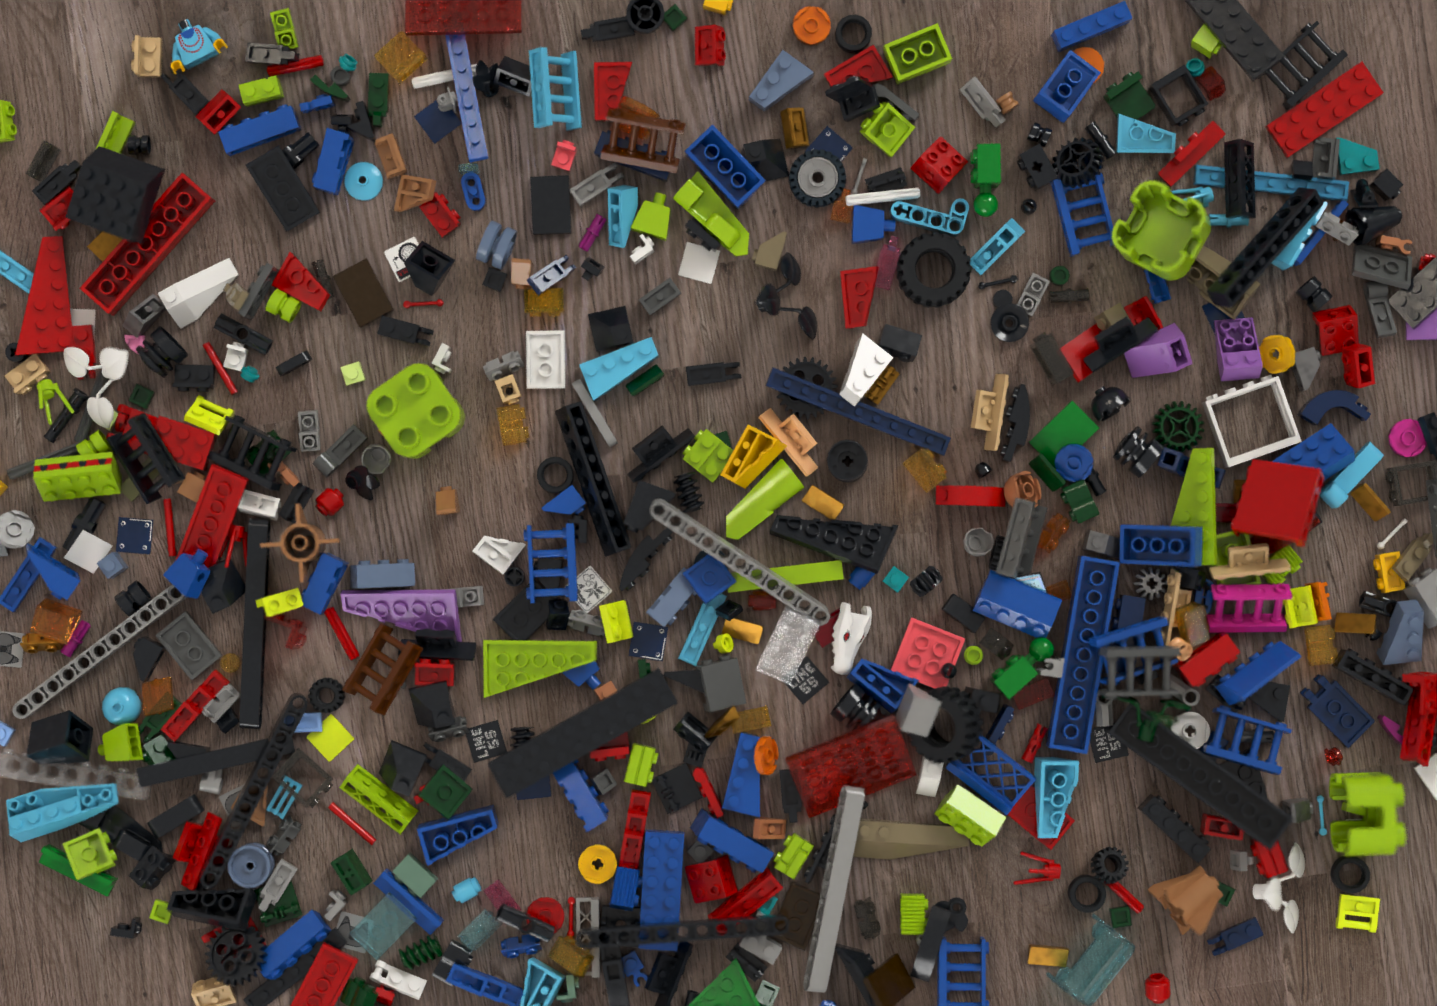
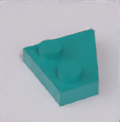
M1340 137L1335 138L1340 139L1338 154L1340 175L1377 171L1380 169L1377 150Z

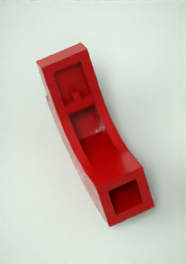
M936 486V505L1005 507L1006 504L1003 487Z

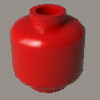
M326 488L316 498L317 505L315 507L325 517L327 515L334 516L344 506L342 499L344 495L337 488L334 490Z
M1161 973L1149 975L1145 980L1146 997L1153 1001V1003H1164L1171 996L1170 980Z

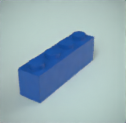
M1123 1L1053 31L1051 37L1059 53L1128 24L1132 20V16L1126 2Z
M286 104L277 107V110L274 112H262L257 118L243 119L240 121L241 124L235 126L233 124L226 125L218 133L226 154L232 156L296 133L302 129L294 108Z
M310 910L272 942L268 948L263 950L268 954V956L262 958L266 961V964H260V967L263 969L260 972L264 978L270 980L279 978L287 967L293 966L300 956L310 952L313 945L327 937L331 929L319 912Z

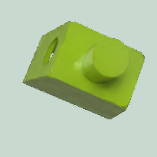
M655 192L653 202L644 200L631 226L632 231L667 241L671 209L664 206L666 195Z
M138 723L122 724L103 734V744L98 746V753L101 756L105 755L106 761L143 760Z

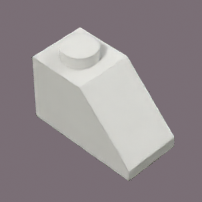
M924 756L922 757L916 794L936 796L943 763H935L933 760L928 761Z

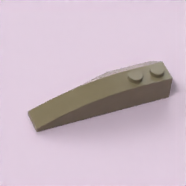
M1203 246L1189 272L1186 274L1188 277L1186 280L1191 285L1194 283L1200 290L1199 294L1214 305L1207 290L1227 269L1231 262ZM1255 281L1232 308L1214 306L1235 320L1261 284Z
M860 818L853 857L891 860L969 846V838L964 834L956 832L951 825Z

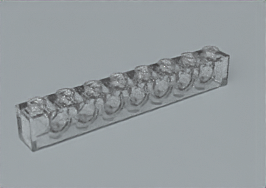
M3 749V751H0V777L59 787L110 784L108 777L112 775L116 779L115 784L117 785L118 796L144 801L150 799L152 785L140 788L137 772H129L128 768L118 767L117 770L110 769V765L99 764L98 767L91 766V762H80L79 764H38L39 771L36 773L32 770V764L36 762L27 756V752L16 754L13 749ZM15 759L20 762L18 770L13 767ZM52 766L58 768L57 776L51 773ZM71 769H75L77 771L78 775L76 779H73L70 776ZM90 772L96 774L97 779L95 782L89 779ZM129 778L134 780V788L128 787L127 780Z

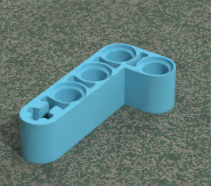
M956 199L950 207L949 214L897 201L890 209V216L895 221L955 237L964 228L969 204L965 199ZM956 204L964 206L965 210L963 213L956 212ZM898 207H901V211L905 213L896 215L897 211L895 210ZM908 209H910L911 211L908 215V218H905ZM914 212H920L922 214V220H914L912 214ZM938 217L941 225H932L931 218ZM956 222L959 225V230L956 232L952 231L949 227L950 223Z
M1369 441L1355 454V461L1340 470L1321 489L1319 497L1331 508H1338L1349 497L1347 494L1383 458L1384 454Z

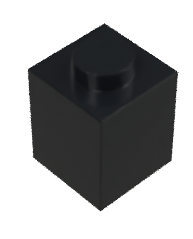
M1388 169L1383 170L1369 184L1384 201L1390 198L1395 199L1401 193L1399 189L1404 185Z
M1177 566L1176 570L1181 573L1179 587L1201 591L1206 582L1205 572Z

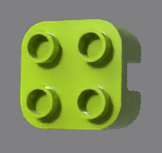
M1158 181L1143 182L1131 195L1130 201L1134 208L1128 220L1124 222L1118 219L1113 228V243L1127 261L1165 280H1178L1189 272L1211 231L1210 219L1203 206L1197 200L1187 197L1185 201L1173 195L1168 186Z
M417 363L406 367L373 390L367 400V411L392 449L397 454L412 459L425 456L431 451L430 447L445 437L450 438L461 430L465 422V413L459 402L452 397L445 387L441 376L425 364Z
M1381 772L1332 773L1330 775L1329 797L1331 799L1347 800L1348 806L1366 808L1365 816L1361 820H1340L1330 823L1331 842L1336 852H1344L1345 856L1395 854L1397 846L1405 845V826L1402 822L1396 821V807L1404 805L1402 783H1394L1390 775Z

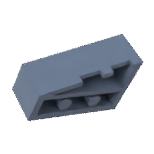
M782 50L750 94L749 101L765 112L787 94L814 76V72Z
M399 559L396 564H390L389 560H378V564H370V561H359V565H350L351 588L415 586L414 563H409V559Z
M683 567L646 612L663 627L666 624L671 626L677 618L675 613L679 609L682 611L690 603L687 599L691 594L694 596L697 594L682 574L687 570L685 567Z
M1417 599L1397 602L1389 621L1390 626L1387 633H1384L1381 648L1377 650V655L1383 665L1422 661L1424 611Z

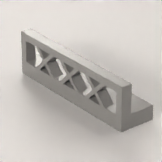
M576 897L577 934L581 930V923L585 919L591 923V928L600 927L599 897ZM580 902H591V911L587 915L580 910ZM580 914L584 916V918L581 921ZM582 934L584 936V938L581 940L582 942L586 938L590 941V937L588 934ZM577 945V976L592 975V978H600V948H592L586 953ZM586 958L592 962V971H581V963Z

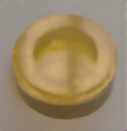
M228 653L221 658L220 665L225 672L232 673L240 668L241 660L238 655Z

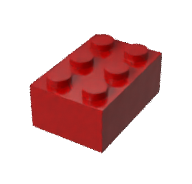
M159 415L155 430L175 462L206 471L210 460L208 456L210 451H213L218 435Z
M1217 633L1196 648L1187 660L1178 661L1174 664L1173 668L1185 684L1199 687L1206 682L1205 678L1210 674L1214 676L1222 670L1221 666L1225 663L1230 664L1238 658L1236 655L1240 651L1227 633Z

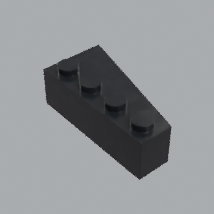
M232 888L217 891L215 889L208 891H173L167 911L177 918L245 932L257 894L251 888L238 890Z

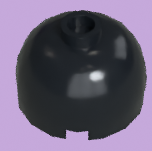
M631 0L627 6L626 18L628 24L640 34L655 32L664 21L665 11L659 0Z
M1103 386L1095 391L1096 396L1092 399L1091 410L1096 420L1100 423L1101 420L1103 422L1120 411L1121 405L1123 404L1126 407L1131 400L1122 389L1118 387L1106 389Z

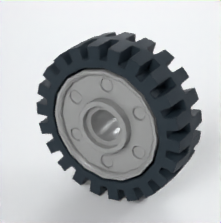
M813 149L801 154L794 161L789 173V184L795 198L802 204L814 208L826 207L834 203L842 194L846 184V172L842 162L836 155L834 156L831 152L822 149ZM819 174L822 176L823 181L815 183L812 176Z

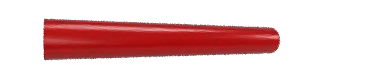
M210 342L205 343L202 346L230 394H236L238 390Z
M170 498L163 499L168 555L172 557L176 556V545Z
M334 802L330 804L328 808L371 846L375 843L377 839Z

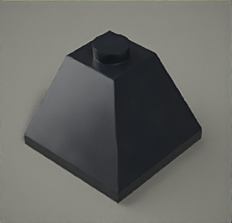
M781 139L759 140L743 144L746 160L766 180L765 182L789 177Z
M421 241L405 260L404 265L415 287L433 296L450 271L455 259Z
M625 306L588 314L596 352L634 344Z
M231 558L227 568L225 567L226 559L208 567L210 574L201 592L212 614L231 606L245 593L246 585Z
M447 680L409 688L418 725L440 728L455 724L456 714Z
M391 740L379 774L392 790L409 797L416 786L427 755Z

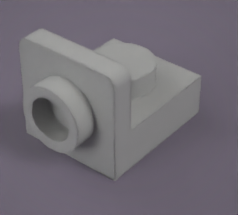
M333 889L329 893L336 901V903L332 901L325 909L327 913L324 917L329 922L348 903L346 895L340 890L336 891Z

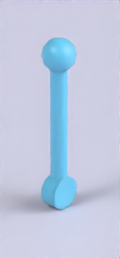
M1319 795L1317 796L1321 827L1319 834L1324 836L1327 834V830L1324 828V797Z

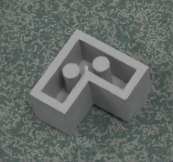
M757 910L754 916H760V915H766V914H764V913H762L761 911ZM758 921L755 927L758 930H764L766 923ZM768 936L742 937L739 941L740 947L772 965L782 950V944Z

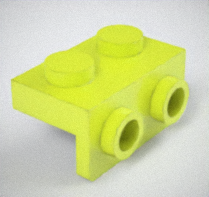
M1311 585L1290 588L1292 600H1283L1286 610L1285 620L1289 628L1317 624L1318 619Z

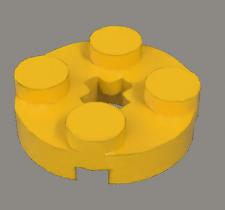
M1270 335L1262 340L1263 342L1259 346L1263 364L1262 368H1265L1269 373L1278 374L1293 367L1295 364V349L1289 337ZM1275 349L1279 352L1278 359L1273 357Z
M595 844L588 846L582 852L578 861V868L585 880L590 883L601 884L608 881L615 874L617 859L615 853L609 847ZM597 859H600L601 863H603V867L600 866L599 869H595V865L592 864Z

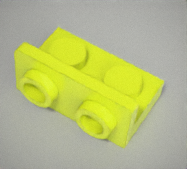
M298 588L255 600L257 608L264 607L267 617L303 606Z
M625 600L599 606L607 644L633 638Z

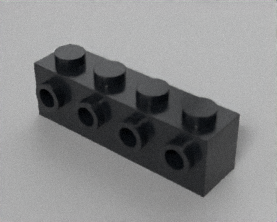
M1350 648L1348 650H1340L1332 667L1395 703L1405 706L1414 688L1408 685L1409 682H1402L1400 677L1396 679L1391 676L1392 672L1383 667L1381 669L1375 667L1376 663L1367 658L1361 659L1358 657L1359 653Z
M1150 794L1140 804L1138 809L1189 857L1199 863L1211 850L1207 846L1209 841L1202 835L1198 837L1193 832L1195 828L1187 821L1184 824L1179 819L1181 815L1173 808L1169 810L1165 806L1167 802L1159 795L1155 797Z

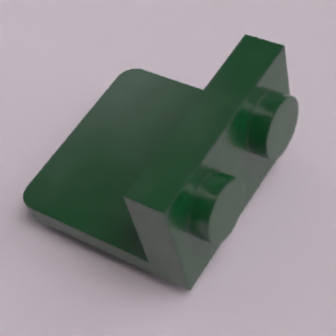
M1139 71L1135 74L1132 72L1128 73L1122 78L1123 82L1118 85L1115 82L1106 88L1107 92L1103 98L1117 119L1119 113L1138 120L1155 108V103L1140 83L1143 77Z

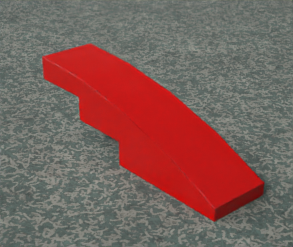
M214 670L202 685L183 702L161 730L171 740L176 742L199 718L204 710L203 707L212 699L215 700L217 698L215 695L230 681L220 672Z
M632 789L619 861L620 867L638 870L651 792Z

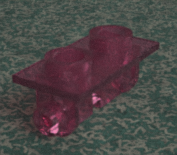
M499 879L483 890L497 910L503 903L517 910H522Z

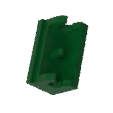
M353 848L331 862L332 867L350 895L358 892L373 881Z

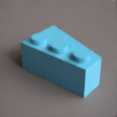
M532 957L528 959L527 974L520 1006H551L566 975Z

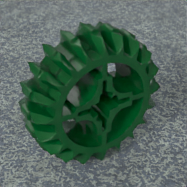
M1175 401L1171 403V407L1169 404H1165V410L1162 408L1158 409L1161 416L1154 415L1158 422H1152L1153 426H1157V429L1152 430V433L1158 432L1159 435L1154 439H1161L1160 444L1164 445L1166 443V448L1170 449L1172 446V450L1177 451L1179 447V451L1184 453L1186 447L1190 451L1192 450L1191 444L1194 446L1198 445L1195 438L1198 440L1202 439V436L1198 434V432H1204L1203 428H1199V425H1203L1204 421L1198 422V418H1201L1202 415L1198 414L1195 416L1194 413L1197 411V408H1193L1190 411V403L1185 408L1183 401L1179 402L1178 407ZM1174 411H1179L1186 415L1182 417L1180 420H1177L1176 418L1171 417L1169 414ZM1165 419L1170 427L1167 435H1165L1163 429ZM1190 420L1193 426L1191 435L1186 427ZM1183 422L1181 424L1182 427H1180L1182 430L1175 431L1174 427L1176 426L1174 424ZM1178 434L1184 437L1186 441L1176 443L1170 439Z

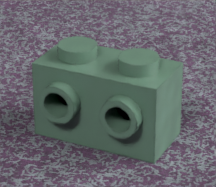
M411 852L392 871L395 874L393 877L402 884L404 882L409 887L408 891L413 896H419L420 898L438 880V877Z

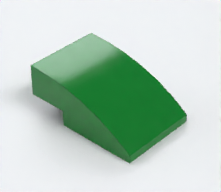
M1070 401L1028 443L1039 454H1043L1056 469L1054 460L1058 451L1063 446L1068 444H1079L1082 446L1099 427L1073 401Z

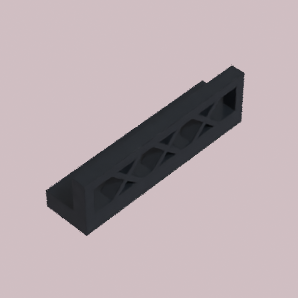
M1243 139L1224 142L1226 218L1232 219L1241 216L1249 219L1256 218L1254 143Z

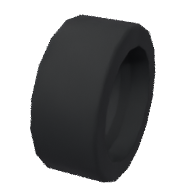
M848 15L842 18L835 31V39L838 46L848 53L863 51L869 45L872 37V28L869 22L859 15ZM857 23L863 27L865 37L861 43L850 45L844 41L842 31L847 24Z
M550 457L545 459L538 467L537 479L544 490L550 493H561L571 486L574 472L568 461L561 457ZM551 464H560L566 469L567 478L560 486H551L545 481L544 472Z
M1342 856L1331 867L1330 876L1332 882L1337 888L1346 893L1361 892L1370 881L1369 867L1363 860L1355 856ZM1347 863L1358 865L1362 873L1360 881L1352 886L1343 884L1339 877L1341 867Z
M1088 874L1080 875L1070 883L1068 898L1071 904L1079 911L1085 913L1095 912L1105 902L1106 889L1094 876ZM1085 882L1094 884L1098 889L1097 900L1090 905L1081 904L1076 898L1077 887Z

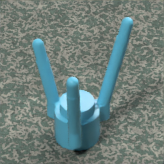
M1209 186L1171 191L1172 194L1194 193V196L1190 197L1197 200L1203 208L1208 207V203L1214 201V195Z

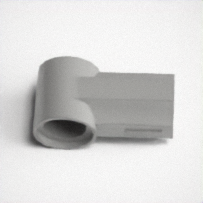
M1170 673V688L1179 691V695L1173 696L1183 704L1189 706L1196 705L1200 700L1199 693ZM1188 692H1193L1195 698L1192 702L1188 703L1185 695Z
M1099 694L1097 695L1095 706L1096 726H1113V700L1107 699L1104 702H1100Z
M224 769L203 774L199 790L219 795L223 785L222 774Z

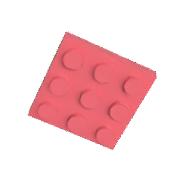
M911 617L890 670L902 673V675L912 679L915 678L919 680V683L934 689L947 686L950 679L945 678L941 674V668L946 663L956 664L965 638ZM949 666L947 676L950 675L953 667Z

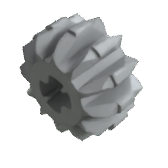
M1148 567V572L1145 569H1141L1143 576L1138 574L1135 576L1140 580L1139 582H1134V585L1140 586L1135 590L1136 593L1142 592V598H1145L1148 594L1149 600H1153V595L1156 598H1160L1158 591L1163 593L1166 591L1161 587L1162 585H1167L1166 581H1161L1166 577L1165 574L1159 575L1160 569H1156L1153 573L1152 567ZM1149 578L1155 583L1154 586H1151V589L1146 584L1147 581H1150Z

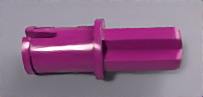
M599 214L595 215L589 228L585 229L586 233L578 245L580 249L586 252L590 249L596 237H599V232L607 219L602 218L603 216Z
M82 620L74 632L69 634L70 638L60 650L61 653L72 657V654L78 645L83 643L82 639L91 628L88 622Z

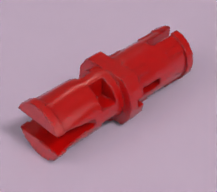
M1037 723L1031 739L1029 738V743L1021 759L1029 763H1033L1035 755L1041 747L1042 740L1049 729L1044 726L1041 730L1042 726Z

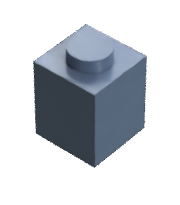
M111 552L97 562V565L107 579H114L129 568L118 552Z

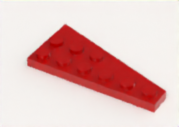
M62 236L42 237L15 356L64 352L65 348L74 347Z

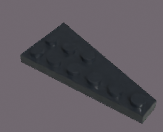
M777 515L770 529V534L878 574L898 530V525H892L891 527L881 526L879 523L866 525L861 522L831 520L829 522L820 521L818 518L805 520L801 519V517Z

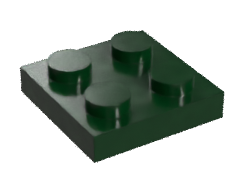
M441 765L418 796L449 820L473 789L445 765Z

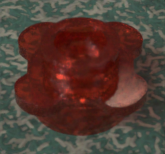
M1338 748L1324 749L1325 759L1332 766L1336 764L1338 766L1341 765L1343 756Z

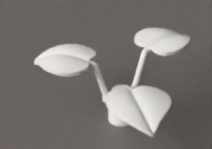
M76 347L65 348L63 352L64 361L68 371L73 376L78 378L84 377L87 374V370L102 368V375L105 378H109L108 382L96 394V398L90 397L87 400V411L95 423L104 428H110L114 417L113 406L109 400L104 397L100 398V396L113 381L120 379L124 375L127 367L128 351L105 348L100 353L101 365L89 366V357L83 350Z
M1293 842L1294 845L1289 854V866L1292 873L1281 878L1274 877L1271 881H1267L1266 884H1254L1253 886L1254 898L1264 899L1274 911H1278L1281 904L1285 906L1283 912L1284 920L1291 933H1294L1299 920V909L1294 900H1289L1288 903L1282 901L1281 881L1293 878L1295 875L1301 878L1304 873V854L1296 842Z

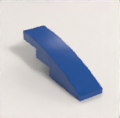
M456 963L453 964L446 979V982L480 997L485 996L498 1003L501 1001L510 1006H520L524 991L523 988Z

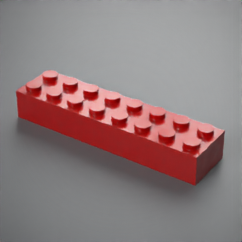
M181 173L155 202L142 244L123 239L79 289L105 312L114 316L214 204L215 200L187 175Z

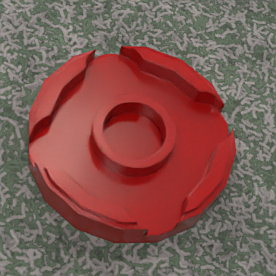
M540 897L534 900L527 910L531 916L555 926L554 934L562 927L565 919L561 904L550 897Z

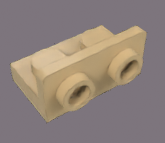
M135 35V40L132 41V51L134 52V60L131 61L132 71L138 77H160L162 69V39Z
M33 354L7 373L5 377L14 388L15 394L25 395L32 390L31 386L35 383L47 379V374L51 371L38 354Z
M213 977L207 980H199L192 984L191 996L196 1006H225L236 1003L237 998L231 983L227 986L223 982H218L217 978Z

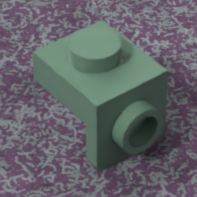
M575 972L566 973L567 992L557 993L556 998L561 1000L562 1003L572 1002L577 997V989L580 988L579 977H575Z

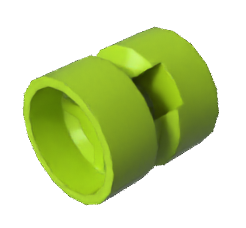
M276 289L268 300L266 311L275 316L280 314L281 319L291 323L298 314L302 302L292 296L288 298L285 292Z
M100 430L91 434L89 440L84 439L76 445L80 455L113 451L106 440V436Z

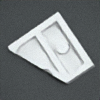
M483 536L472 552L504 575L526 544Z

